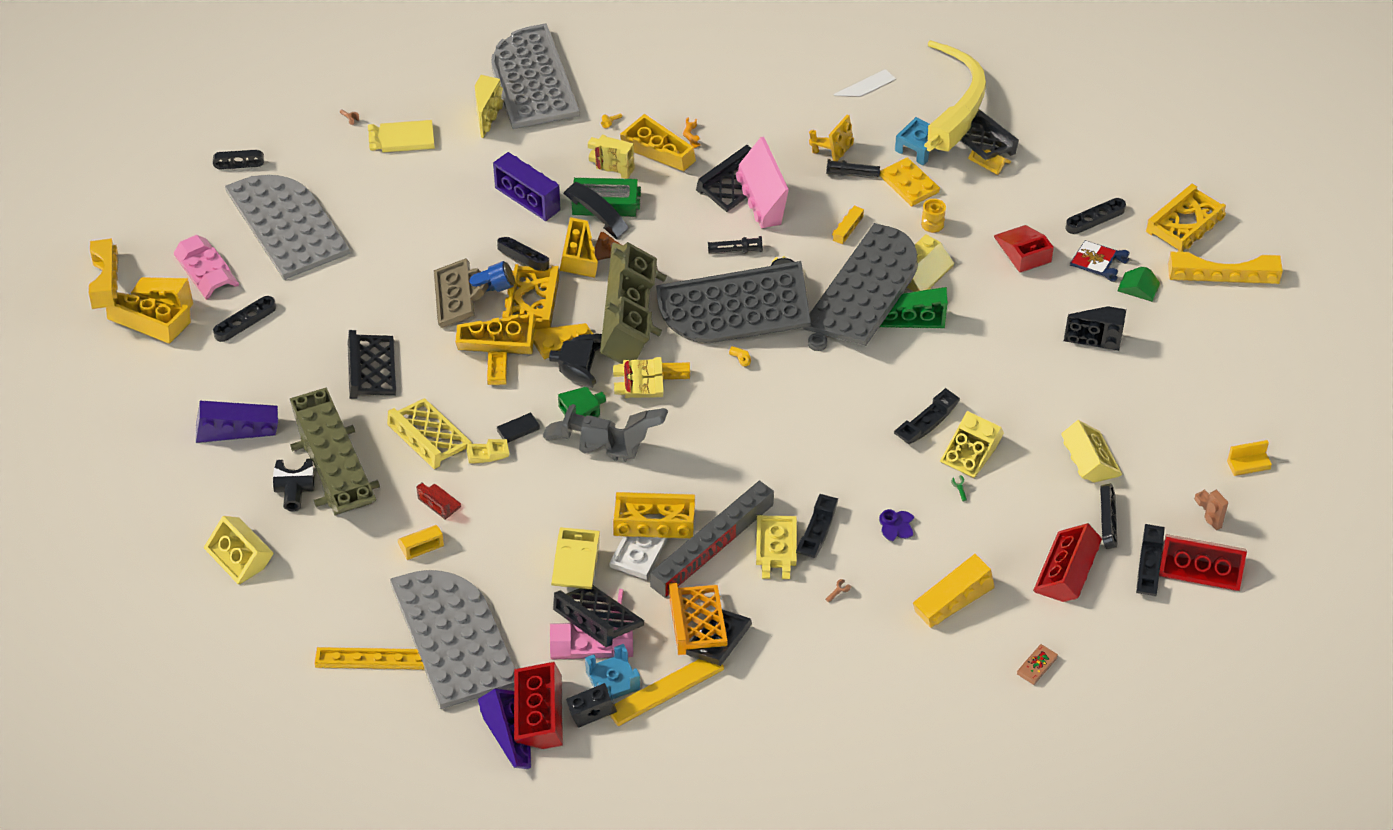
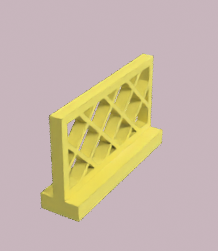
M425 398L398 411L395 408L388 410L387 425L433 469L440 467L442 460L465 450L467 444L472 443ZM424 406L428 410V412L419 411L417 409ZM403 415H413V419L405 418ZM416 416L427 417L426 421L415 419ZM429 418H436L440 422H430ZM414 425L425 426L424 430H419ZM427 427L438 428V432L427 431ZM448 429L451 431V434L442 433L440 430ZM425 436L437 438L436 441H430ZM439 438L450 439V443L438 441ZM452 440H459V441H462L463 443H462V444H452ZM437 447L447 448L448 451L441 453Z

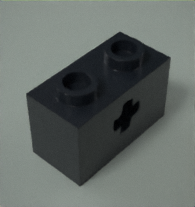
M605 683L566 699L571 716L578 728L617 712L612 695Z

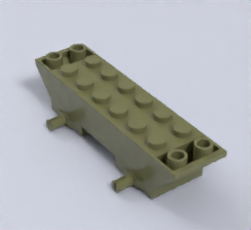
M629 242L624 245L612 244L600 349L601 354L620 364H623V360H637L645 343L650 340V332L658 337L661 335L662 329L653 325L652 312L648 310L650 289L655 285V278L662 282H665L667 279V275L658 271L656 257Z
M327 387L290 398L298 432L301 436V441L290 444L291 450L293 452L303 448L308 453L310 459L312 458L325 492L324 497L314 499L315 507L327 504L335 516L376 501L372 490L380 488L379 481L368 482L348 437V434L355 433V428L353 425L344 427Z

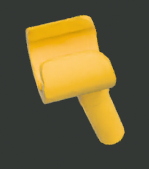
M604 114L601 118L602 127L609 128L612 125L611 121L621 118L622 114L610 117Z

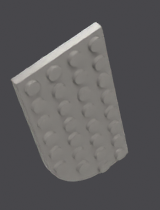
M547 23L516 30L511 33L510 37L502 39L496 45V50L492 54L491 59L494 77L500 79V84L503 88L501 97L504 101L512 129L580 116L579 108Z
M279 175L250 176L225 186L226 192L283 280L350 254L348 246L309 189L300 182Z
M437 570L416 571L390 578L394 594L415 647L421 657L440 709L480 698L495 688L507 690L514 687L515 668L484 596L471 582L456 574Z

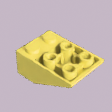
M480 75L475 84L476 109L481 138H484L486 132L490 131L491 124L496 120L499 109H502L504 103L501 97L503 88L501 87L500 79Z
M967 411L940 462L975 478L997 448L1004 435L1002 428Z
M560 527L551 582L552 586L592 589L599 553L600 531Z

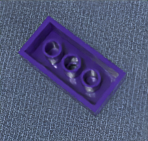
M509 152L493 162L494 182L497 190L544 221L549 220L561 210L560 187L556 181L546 177L542 172L537 171L531 165L526 164Z

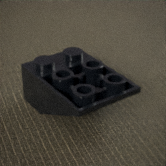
M1106 306L1068 314L1063 341L1119 351L1127 309Z

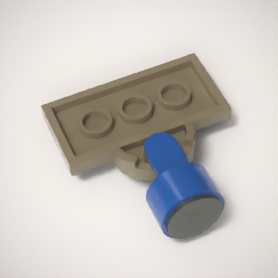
M465 258L434 270L438 325L443 328L475 316L473 302L479 300L486 292H501L514 287L515 278L509 264L502 261L489 266L487 270L481 272L478 268L470 270V262Z

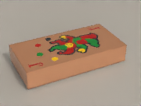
M1040 644L1018 669L1017 675L1035 685L1056 661L1058 654Z

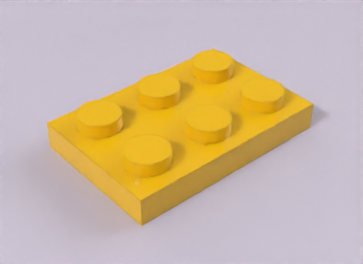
M908 157L880 170L879 176L911 207L938 194L940 191V187Z

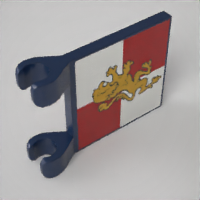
M1085 240L1070 262V266L1102 275L1109 281L1115 282L1118 279V276H1116L1118 270L1109 267L1115 258L1121 263L1126 264L1129 261L1128 256L1130 252L1127 250L1118 251Z

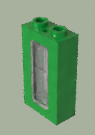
M574 177L573 183L578 182L598 193L620 216L636 217L637 210H640V199H637V197H641V186H638V179ZM572 202V215L595 216L580 202L577 205Z

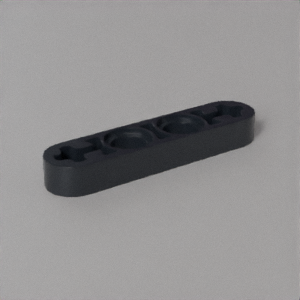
M1113 198L1071 216L1066 220L1065 229L1070 234H1078L1111 220L1125 212L1126 202L1121 198ZM1099 211H1105L1107 214L1102 215ZM1090 217V218H1092L1093 220H1092V221H1087V220H1085L1084 218Z
M498 238L497 249L502 253L537 271L549 269V257L513 238Z
M263 296L220 322L213 328L214 338L219 342H225L270 315L276 309L275 299L271 296ZM250 312H256V313H257V314L254 315V316H248V314H249ZM236 321L242 322L240 325H233Z
M1109 483L1100 486L1102 540L1106 549L1115 548L1118 544L1116 496L1113 485Z

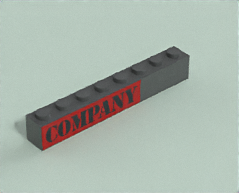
M760 480L652 570L650 572V587L666 598L669 595L670 583H677L679 587L755 522L757 515H763L774 503V490Z

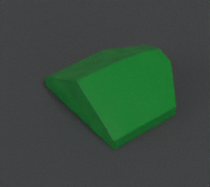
M1138 267L1125 272L1117 291L1153 302L1160 282L1151 269Z

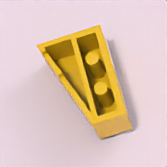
M570 217L559 271L595 278L598 261L595 257V249L592 245V236L587 220Z
M141 277L131 291V295L139 296V299L142 300L152 298L156 299L158 303L166 304V302H172L174 306L182 307V305H188L190 308L194 304L188 278Z

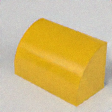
M433 525L399 538L398 544L406 559L409 560L443 547L444 541L440 528L437 525Z

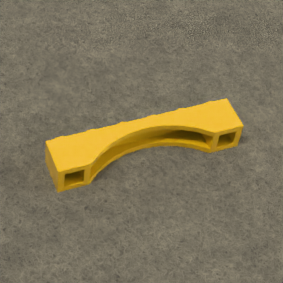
M112 238L90 241L93 266L102 270L101 274L89 284L92 309L115 306V299L118 298L117 244L113 245Z
M1171 251L1168 261L1170 280L1279 284L1283 272L1280 255H1261L1248 262L1223 264L1204 260L1190 252Z

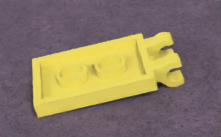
M432 120L381 123L380 127L374 124L368 125L369 143H371L369 148L372 151L382 149V152L435 149Z
M757 515L756 565H762V579H770V568H782V579H790L791 566H796L797 516Z

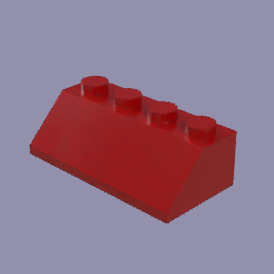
M1089 523L1058 531L1033 589L1035 593L1061 602L1079 598L1102 541L1101 536Z
M1165 534L1159 576L1240 591L1247 550L1245 548Z
M555 662L514 669V740L517 743L539 749L563 746L562 675Z

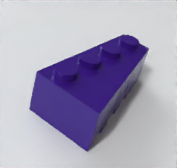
M200 400L196 420V443L276 436L278 406Z

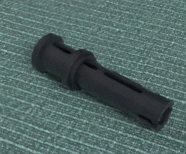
M827 159L826 174L837 173L841 176L856 174L879 177L880 166L851 164L845 160L839 162Z
M762 236L748 239L743 237L742 240L708 242V253L731 251L748 253V251L758 250L763 252ZM733 245V247L718 248V246Z

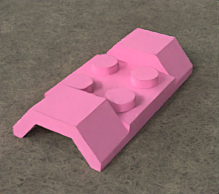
M195 235L180 241L174 251V256L206 300L210 298L214 289L225 284L235 287L239 286L238 281L230 272L227 264L206 238Z
M550 623L551 659H582L591 655H595V658L614 657V647L624 644L628 657H633V630L614 638L613 644L605 647L572 623Z

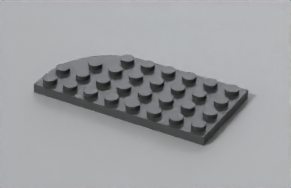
M874 223L809 313L811 327L803 329L866 346L917 271L918 254L910 237L896 228Z
M801 261L656 285L658 305L664 321L678 335L692 341L714 343L811 327Z

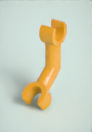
M688 117L686 118L683 136L690 141L691 146L696 148L700 146L697 142L700 138L698 135L694 136L691 134V131L697 127V119L694 122H689Z

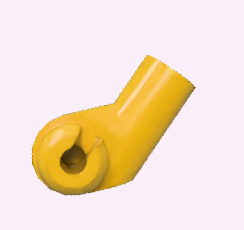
M731 346L729 355L738 357L739 363L742 366L750 365L751 357L749 352Z

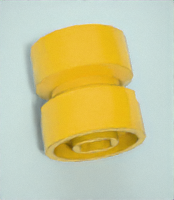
M933 198L924 202L921 226L925 231L935 233L944 228L946 205L942 200Z

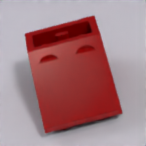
M1027 225L994 235V238L1019 273L1052 262L1054 247L1044 234Z

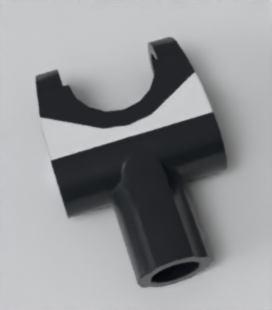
M312 458L306 459L304 465L298 470H289L285 468L283 459L277 460L273 472L274 492H284V509L292 512L298 511L301 508L302 491H314L315 488Z

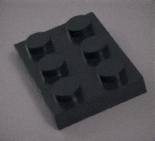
M722 609L727 646L686 649V655L721 666L752 625L751 618ZM713 619L709 622L714 627L719 623ZM703 627L699 632L706 635L710 630ZM714 634L710 637L714 640L722 639V637L717 634ZM694 636L690 642L699 641L700 638Z

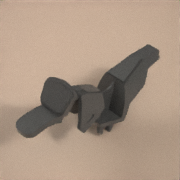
M572 404L571 406L569 405L563 421L549 424L543 433V437L545 440L556 438L569 439L573 430L580 431L579 450L582 453H588L605 445L607 448L606 453L612 456L613 460L617 461L618 457H622L623 461L626 462L628 458H635L640 443L646 437L648 428L664 423L668 410L661 408L630 415L625 428L618 429L615 428L616 424L610 420L576 414V405Z

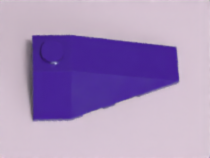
M495 688L478 699L482 717L514 768L530 769L531 746L517 743L514 740V691Z

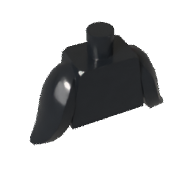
M602 334L579 335L570 341H564L561 351H550L549 360L551 362H558L559 372L569 380L593 388L596 380L590 373L595 351L601 348Z

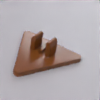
M600 232L594 248L597 261L610 258L612 244H620L605 232Z

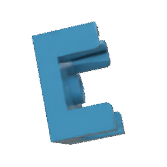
M915 117L896 135L895 151L902 154L903 145L917 152L916 162L924 166L929 159V151L924 147V144L928 141V125L930 124Z
M624 644L614 647V657L596 663L595 655L585 657L586 673L593 687L605 683L613 699L640 690V675L636 668L632 670Z

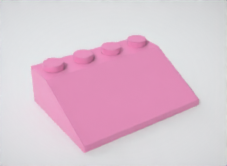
M760 137L739 164L736 178L742 185L743 194L748 198L750 209H753L755 221L759 223L761 228L781 225L789 189L765 138Z

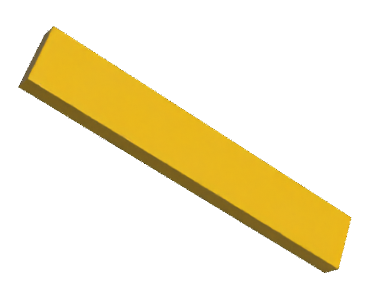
M317 647L315 668L425 670L417 649Z
M698 659L615 703L617 712L611 714L610 717L619 727L724 670V665L719 666Z

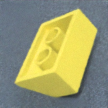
M925 234L915 244L918 254V267L913 279L907 286L913 292L929 290L954 266V262L942 243Z
M1077 420L1061 433L1064 439L1063 443L1070 451L1071 459L1077 465L1078 473L1083 479H1088L1095 483L1122 475L1099 430Z
M222 516L204 546V549L237 584H242L264 570L274 554L239 517Z

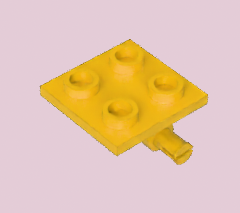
M846 115L831 131L829 137L817 138L816 130L809 131V144L812 146V153H818L819 146L831 149L833 161H838L843 157L845 152L854 143L850 115Z

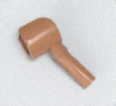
M342 109L340 110V113L349 119L350 125L354 124V119L359 121V114L357 112L347 113Z
M838 580L837 588L825 600L829 603L841 591L848 592L851 585L847 584L845 588H841L845 580Z

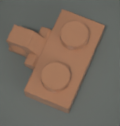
M1205 489L1196 493L1194 499L1199 506L1206 510L1204 518L1207 523L1212 525L1216 531L1222 528L1228 501L1217 489L1210 492V494Z

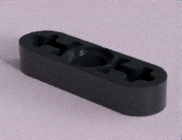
M260 150L217 152L213 155V166L217 169L260 167L264 163V153ZM235 158H242L243 160H242V161H235L234 159H235Z

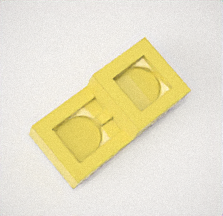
M488 439L487 444H467L466 450L469 463L492 462L509 457L507 439Z

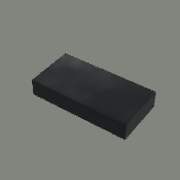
M531 412L497 426V432L502 439H507V443L540 429L539 423Z

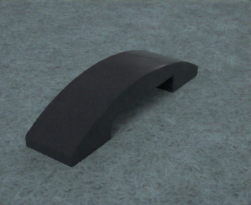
M574 182L564 191L563 194L576 205L580 202L605 224L603 228L616 240L628 230L627 224L619 213L592 189Z
M947 388L943 389L933 398V403L911 422L906 420L894 430V434L908 444L921 439L949 415L960 401V398Z
M819 494L806 532L801 537L796 549L797 554L812 558L817 557L832 523L838 498Z
M1145 524L1136 586V593L1157 596L1165 527Z

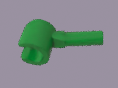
M959 476L960 484H957L953 477L951 483L954 487L958 488L961 499L964 502L967 500L962 485L964 477Z

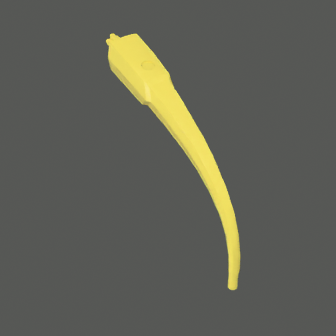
M930 40L928 47L956 57L967 65L972 74L971 85L963 97L928 125V141L924 144V147L927 148V151L936 148L937 150L948 152L970 129L971 122L977 114L985 95L986 80L984 70L973 57L954 47Z

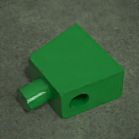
M588 387L558 394V407L564 415L569 405L574 404L576 405V414L598 418L600 416V404L606 402L603 392L593 395Z

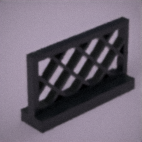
M978 109L971 122V127L967 131L969 135L965 134L961 141L985 160L1004 153L1010 156L1015 155L1019 139Z
M745 145L699 178L696 191L700 194L705 193L726 212L746 199L747 196L744 194H734V189L742 190V185L734 184V179H737L734 171L739 169V164L752 148L749 145ZM731 179V184H724L722 180ZM712 187L719 188V193H713L709 189ZM722 188L732 189V194L722 193ZM722 198L732 199V202L726 205Z
M349 330L347 342L349 399H357V394L396 396L393 336L358 335L356 330ZM360 341H367L370 345L364 347L360 344ZM389 342V345L384 348L379 343ZM374 347L380 351L376 355L370 351ZM367 354L371 358L365 361L361 356ZM385 354L390 359L384 362L379 357ZM376 361L381 366L376 369L370 364ZM364 368H367L371 371V373L365 375L361 371ZM386 368L391 373L385 376L380 371ZM375 375L381 378L377 383L371 379ZM368 382L372 387L362 388V384ZM386 382L391 386V389H384L381 385Z
M592 585V589L579 588L566 594L561 590L554 592L553 610L605 647L611 646L614 638L644 626L645 620L594 585ZM583 600H586V601H595V602H594V603H591V602H583ZM596 609H597V610H607L608 612L596 611ZM609 619H617L621 621H611Z

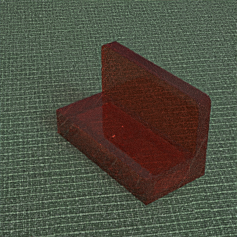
M421 482L416 486L418 499L444 520L461 508V503L437 484L428 487Z

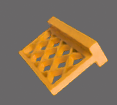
M670 583L669 600L678 655H686V649L727 646L718 585L678 588L677 583ZM714 592L711 598L704 596L705 593ZM691 594L693 597L688 600L682 595ZM700 599L705 603L699 606L695 602ZM711 605L717 609L710 612L706 608ZM689 607H691V608L695 609L696 611H695L694 613L690 614L689 612H687V611H685V610H687ZM702 613L707 617L701 620L697 616ZM712 619L719 622L715 627L709 624ZM693 621L698 625L692 628L688 624ZM703 627L710 630L706 635L699 632ZM714 634H717L721 636L722 639L714 640L710 637ZM694 635L700 638L699 641L690 642L689 640Z

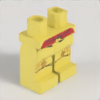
M603 134L599 139L591 137L588 141V148L593 149L589 153V161L596 163V169L601 170L603 168L605 171L620 173L621 178H629L635 169L633 143L610 138Z
M661 357L648 360H623V364L613 365V377H624V382L614 383V394L625 395V398L663 397Z

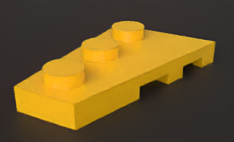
M586 323L535 329L534 345L545 360L549 358L551 350L561 351L564 341H570L579 335L593 333Z

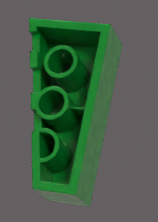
M947 287L903 293L880 327L945 328L948 305Z

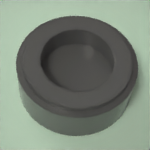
M814 333L809 336L808 346L814 351H822L827 346V338L821 333Z

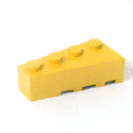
M643 114L620 133L622 141L633 143L634 153L681 171H685L696 161L693 146L646 114Z
M117 292L118 298L115 299V306L106 307L108 320L169 344L191 323L190 307L188 305L179 307L174 306L172 302L163 304L156 302V299L152 298L142 300L136 295Z
M528 312L525 315L518 316L517 314L507 318H493L490 321L457 325L455 341L457 349L532 354L536 323L534 312Z
M976 554L972 555L913 602L915 612L930 628L941 623L947 617L995 588L992 571Z

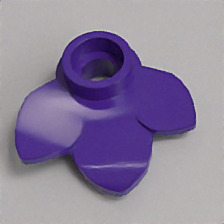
M892 509L884 510L879 516L883 536L889 541H894L897 536L904 539L912 537L913 530L909 523L914 519V516L907 511L895 512Z

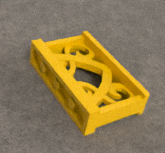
M1191 183L1148 219L1146 232L1151 236L1153 234L1177 248L1178 252H1183L1185 249H1189L1193 242L1200 240L1204 233L1208 230L1210 231L1218 221L1224 219L1226 205L1224 203L1220 204L1197 190V186ZM1178 213H1195L1197 223L1179 224Z
M515 264L514 271L512 270L515 284L514 287L507 289V294L509 295V297L505 298V308L507 309L503 311L502 318L510 317L515 312H520L518 316L534 312L536 318L535 329L550 328L559 284V266H551L548 270L537 271L531 267ZM525 277L526 281L521 282L519 279ZM538 287H541V289L546 288V290L541 291ZM535 289L539 296L546 299L538 300L530 307L521 297L530 290Z
M616 492L613 535L690 539L693 537L695 494ZM662 514L666 517L662 519H647L643 515Z

